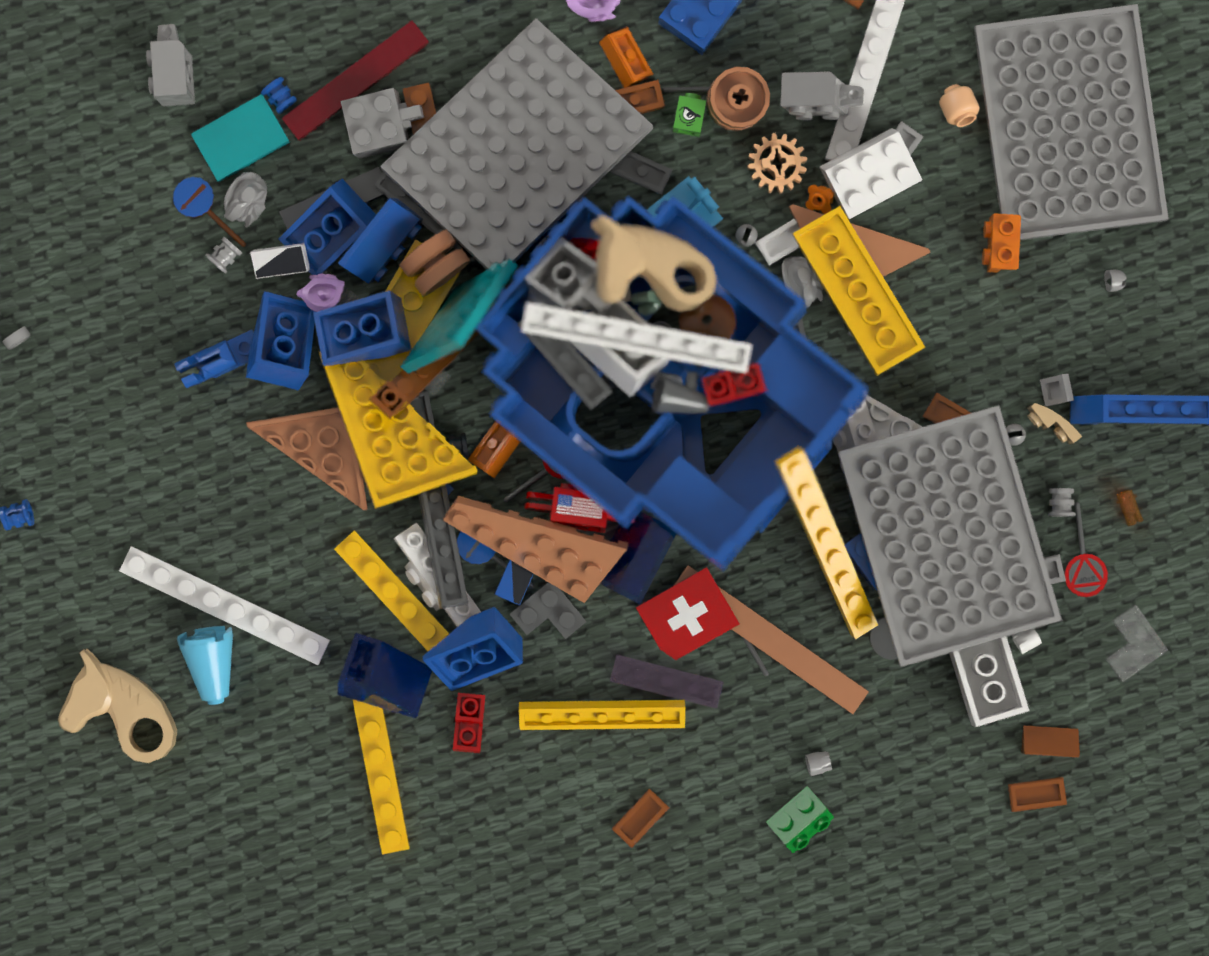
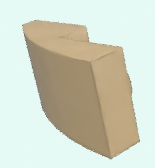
M1036 403L1027 408L1030 412L1028 418L1037 428L1041 426L1044 430L1054 425L1056 428L1053 432L1062 443L1067 441L1070 445L1082 437L1067 420L1056 412Z

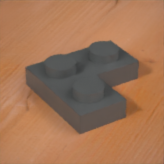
M549 582L510 613V616L526 635L546 619H549L562 636L567 639L587 622L565 594Z

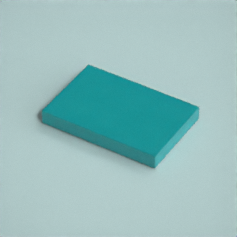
M263 95L255 97L191 134L218 182L289 143L287 136Z

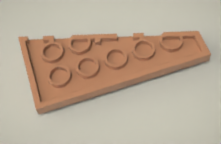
M461 496L457 497L443 519L446 523L583 603L586 602L628 547L627 542L619 540L618 543L604 540L602 535L594 534L589 536L577 532L576 528L536 517L533 520L519 516V512L509 510L506 513L495 510L490 504Z

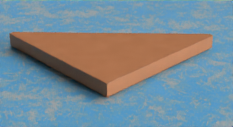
M789 206L799 229L824 215L800 206ZM851 223L883 277L930 253L928 248Z
M338 407L246 423L248 428L362 510H368L362 472Z

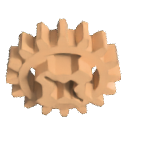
M772 133L770 141L762 137V146L754 144L753 149L757 153H750L748 159L754 161V163L748 165V170L755 171L751 179L760 180L759 188L767 185L768 193H771L773 188H777L779 194H782L784 186H787L790 191L793 190V181L797 183L802 181L798 173L805 174L807 170L801 166V164L807 162V157H800L804 148L799 147L796 149L795 144L797 140L795 138L791 142L786 141L787 134H783L781 139H777L776 134ZM781 147L788 149L792 155H787L782 151ZM770 148V155L759 160L761 154ZM775 154H777L780 162H784L779 173L776 165L770 164L773 163ZM795 167L793 174L785 179L786 170ZM767 171L773 176L774 180L768 179L762 172Z

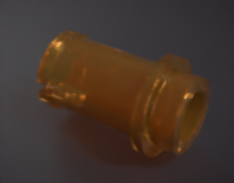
M1132 489L1118 493L1116 495L1118 499L1116 504H1120L1126 525L1132 526L1137 524L1136 522L1144 521L1135 499L1137 494H1133Z

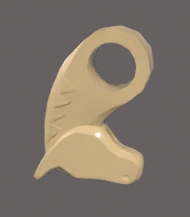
M600 215L591 224V228L600 236L596 254L597 294L605 303H617L622 300L627 291L628 283L638 274H641L649 282L656 295L666 307L678 312L695 309L713 294L717 281L714 267L704 255L689 243L656 229L642 226H619L603 215ZM675 268L685 269L692 274L696 282L695 294H687L677 287L674 281Z
M89 649L82 650L80 655L83 659L84 667L74 680L58 717L60 727L67 732L76 733L91 718L109 713L116 727L122 750L134 761L150 763L165 757L175 746L177 736L174 719L165 702L139 678L125 670L101 663ZM142 718H151L157 721L162 728L163 741L156 750H144L134 741L133 729Z

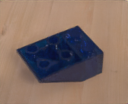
M355 633L338 682L337 695L417 719L432 670L426 664L381 640Z

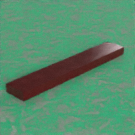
M411 20L285 115L282 120L298 141L302 140L342 109L341 101L359 97L429 44V41L413 20Z

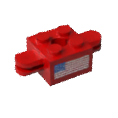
M561 484L560 488L554 487V495L537 492L526 493L527 499L550 502L552 505L525 503L524 509L551 513V522L573 527L576 530L605 533L607 521L617 522L572 484Z

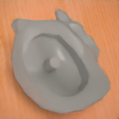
M244 172L231 184L224 199L226 212L224 217L227 220L245 221V227H248L265 210L267 186L259 175L254 172Z
M801 256L785 258L782 263L784 284L806 302V308L816 298L822 301L823 286L807 259Z

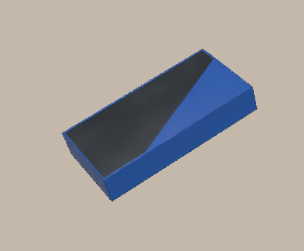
M509 559L494 595L520 606L534 573Z

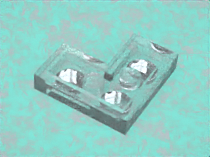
M1137 605L1132 606L1112 620L1127 641L1125 646L1106 658V661L1121 682H1124L1168 651Z

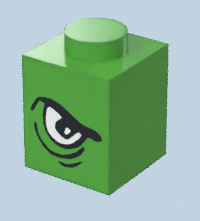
M686 93L685 96L679 95L673 132L700 137L706 100H701L700 95Z

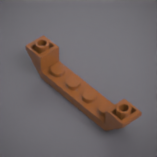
M493 302L488 308V311H490V309L495 305ZM474 329L461 348L409 374L402 370L391 382L388 380L372 395L369 401L389 419L397 415L479 335L478 331Z

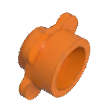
M811 185L808 188L809 200L806 202L807 209H816L823 214H827L832 210L830 204L834 197L833 190L825 186Z

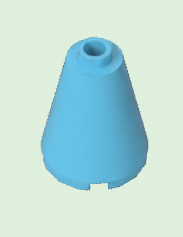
M213 626L195 629V634L187 637V632L180 634L177 637L178 645L201 700L207 701L209 705L223 703L224 698L229 696L233 642L232 628L229 627L225 631V626Z

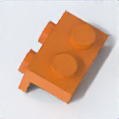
M994 213L989 218V221H985L984 238H988V249H983L982 264L987 265V272L998 273L1001 269L1017 270L1019 268L1020 215Z

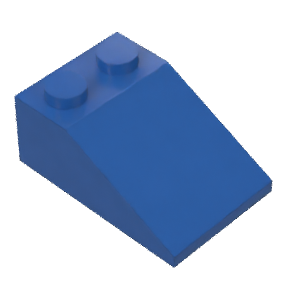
M342 178L330 186L279 240L284 246L305 243L310 266L309 272L312 275L324 273L354 244L376 214Z
M390 290L313 313L324 366L386 358L411 350L402 298Z
M264 291L249 351L246 378L299 390L309 375L315 325L313 313L316 311L310 309L304 301Z
M493 607L470 616L423 656V661L453 691L523 664L522 637L502 614Z

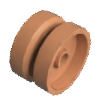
M734 67L725 70L712 82L707 92L706 106L710 117L717 125L727 130L741 131L752 127L765 115L770 103V91L767 82L758 72L747 67ZM733 96H740L742 102L739 105L736 104V99H733Z
M447 229L423 242L399 265L408 277H414L425 271L414 284L423 297L444 285L471 262L462 249H457L446 255L456 243V240Z

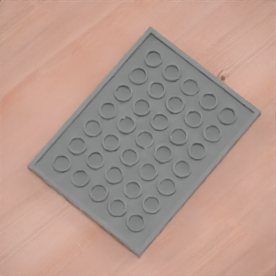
M1138 4L975 25L974 32L1000 214L1021 216L1020 240L1167 221L1168 212Z
M535 19L380 167L393 182L444 230L447 229L453 238L488 270L495 262L500 264L509 258L515 263L568 212L569 208L576 201H579L653 130V125L538 19Z
M999 406L837 452L900 667L1062 620Z

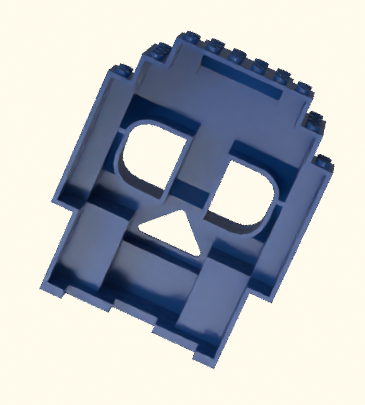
M628 196L624 202L620 200L611 211L613 215L611 218L586 198H583L580 203L576 201L567 212L568 217L562 224L557 223L549 233L551 238L544 246L539 245L533 251L530 263L526 267L522 266L517 270L512 278L514 282L508 289L503 288L494 300L496 302L490 311H486L475 327L482 338L499 351L497 354L495 352L487 358L484 363L486 368L483 370L495 387L506 395L505 397L500 396L491 407L493 412L490 415L626 529L644 509L648 513L651 512L715 566L724 571L756 531L762 533L791 498L775 461L799 447L804 451L813 471L832 449L831 440L868 397V388L793 329L806 313V302L674 196L669 201L665 199L660 203L655 211L657 214L655 217ZM600 215L611 219L619 226H642L679 238L689 243L713 265L717 280L713 294L724 298L733 308L736 317L735 331L729 341L752 345L748 366L755 363L760 364L767 391L721 404L709 405L706 413L656 412L660 418L635 446L623 451L609 450L601 446L577 426L575 415L582 399L517 325L524 319L523 314L526 303H531L527 299L529 289L524 278L561 237L567 242L572 238L600 240V236L591 228L593 221H596ZM675 268L674 281L679 289L690 285L696 286L695 279L690 272L682 268ZM638 274L629 282L631 295L653 291L652 286L641 274ZM631 301L624 302L646 322L654 315L643 316L639 313L637 304L634 305ZM590 309V310H586V311H583L582 313L588 314V313L591 312L592 310H591V309ZM573 345L601 378L605 373ZM670 359L668 365L660 372L679 375L684 385L686 384L688 372L698 373L696 391L706 396L702 378L726 371L727 369L703 365L699 370L692 363ZM656 376L634 394L651 409L654 393L651 383H653ZM759 410L761 412L759 420L715 473L707 474L704 463L701 417L707 414Z

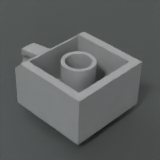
M175 24L158 25L157 41H151V50L146 51L148 67H152V77L148 78L149 92L154 94V99L162 106L195 104L192 55L185 48L184 44L179 41Z
M832 72L782 73L781 106L789 114L796 116L798 120H812V116H823V119L837 120L839 115H848L849 107L863 105L864 89L860 86L845 85Z
M394 88L341 101L352 153L359 159L399 149L409 139L407 129L412 127L411 122L424 118L421 105L407 107L406 103H401L399 93Z
M562 237L524 278L530 293L549 307L579 313L590 308L600 316L609 309L608 303L602 301L597 294V263Z

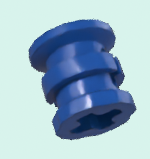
M283 77L272 81L261 91V95H267L269 97L268 102L276 106L278 114L297 101L295 96H291L289 87H284L282 84L284 81Z
M24 499L21 505L14 503L9 508L6 506L0 507V519L6 531L11 530L12 526L16 528L23 527L24 523H27L29 526L34 525L33 510L27 499Z

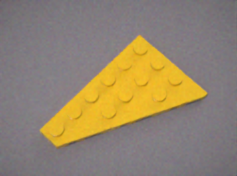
M365 361L330 366L323 365L375 509L477 474L476 466L467 461L459 453V450L447 442L445 437L429 422L427 423L410 404L403 411L389 419L369 401L370 397L386 381L382 380Z

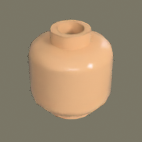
M958 84L946 88L945 94L939 101V105L947 122L957 127H964L974 122L980 108L972 89L967 86H959Z

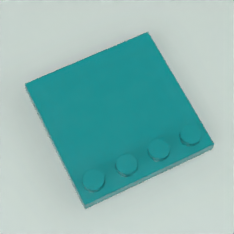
M510 258L500 264L495 262L487 271L455 287L400 367L409 374L461 348L517 265Z

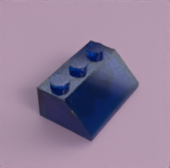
M642 512L637 515L634 523H631L627 529L619 524L611 542L618 543L619 540L627 542L628 547L600 584L641 604L677 533L663 522Z

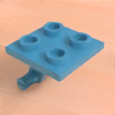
M689 176L646 210L655 217L657 215L655 211L660 203L665 199L669 201L674 196L712 227L723 220L722 216L717 212L720 206L709 195L711 193L708 188L704 189L696 177L691 179Z

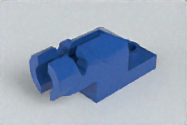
M251 329L231 340H224L174 363L176 370L180 371V373L195 367L199 370L198 374L193 373L181 379L184 386L189 388L198 385L210 378H217L248 363L254 334L253 330Z

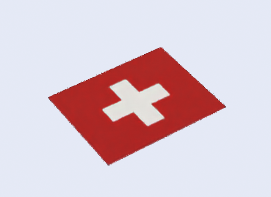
M707 567L636 607L660 650L675 660L740 624Z

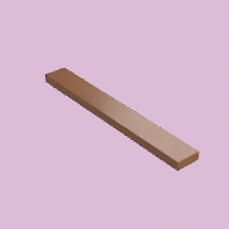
M687 566L674 585L694 575L697 571ZM719 587L740 623L732 628L734 632L852 714L855 713L869 691Z

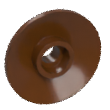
M714 294L695 309L682 311L679 321L681 332L730 340L736 327V317L733 308L724 298ZM706 315L712 317V322L709 325L702 323V318Z

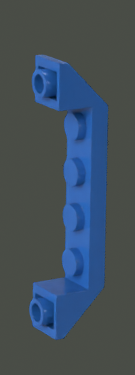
M1088 395L1073 396L1074 401H1070V424L1140 423L1207 424L1209 426V396Z

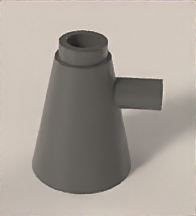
M688 372L685 385L665 375H661L653 393V412L706 413L709 408L707 396L696 391L699 374Z

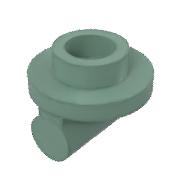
M654 290L634 293L630 298L632 304L638 305V311L643 316L654 314L661 306V300Z

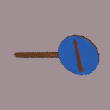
M191 177L184 179L177 185L174 190L173 200L175 207L180 213L193 218L207 213L242 247L246 246V243L210 210L213 205L214 194L208 182L201 178Z

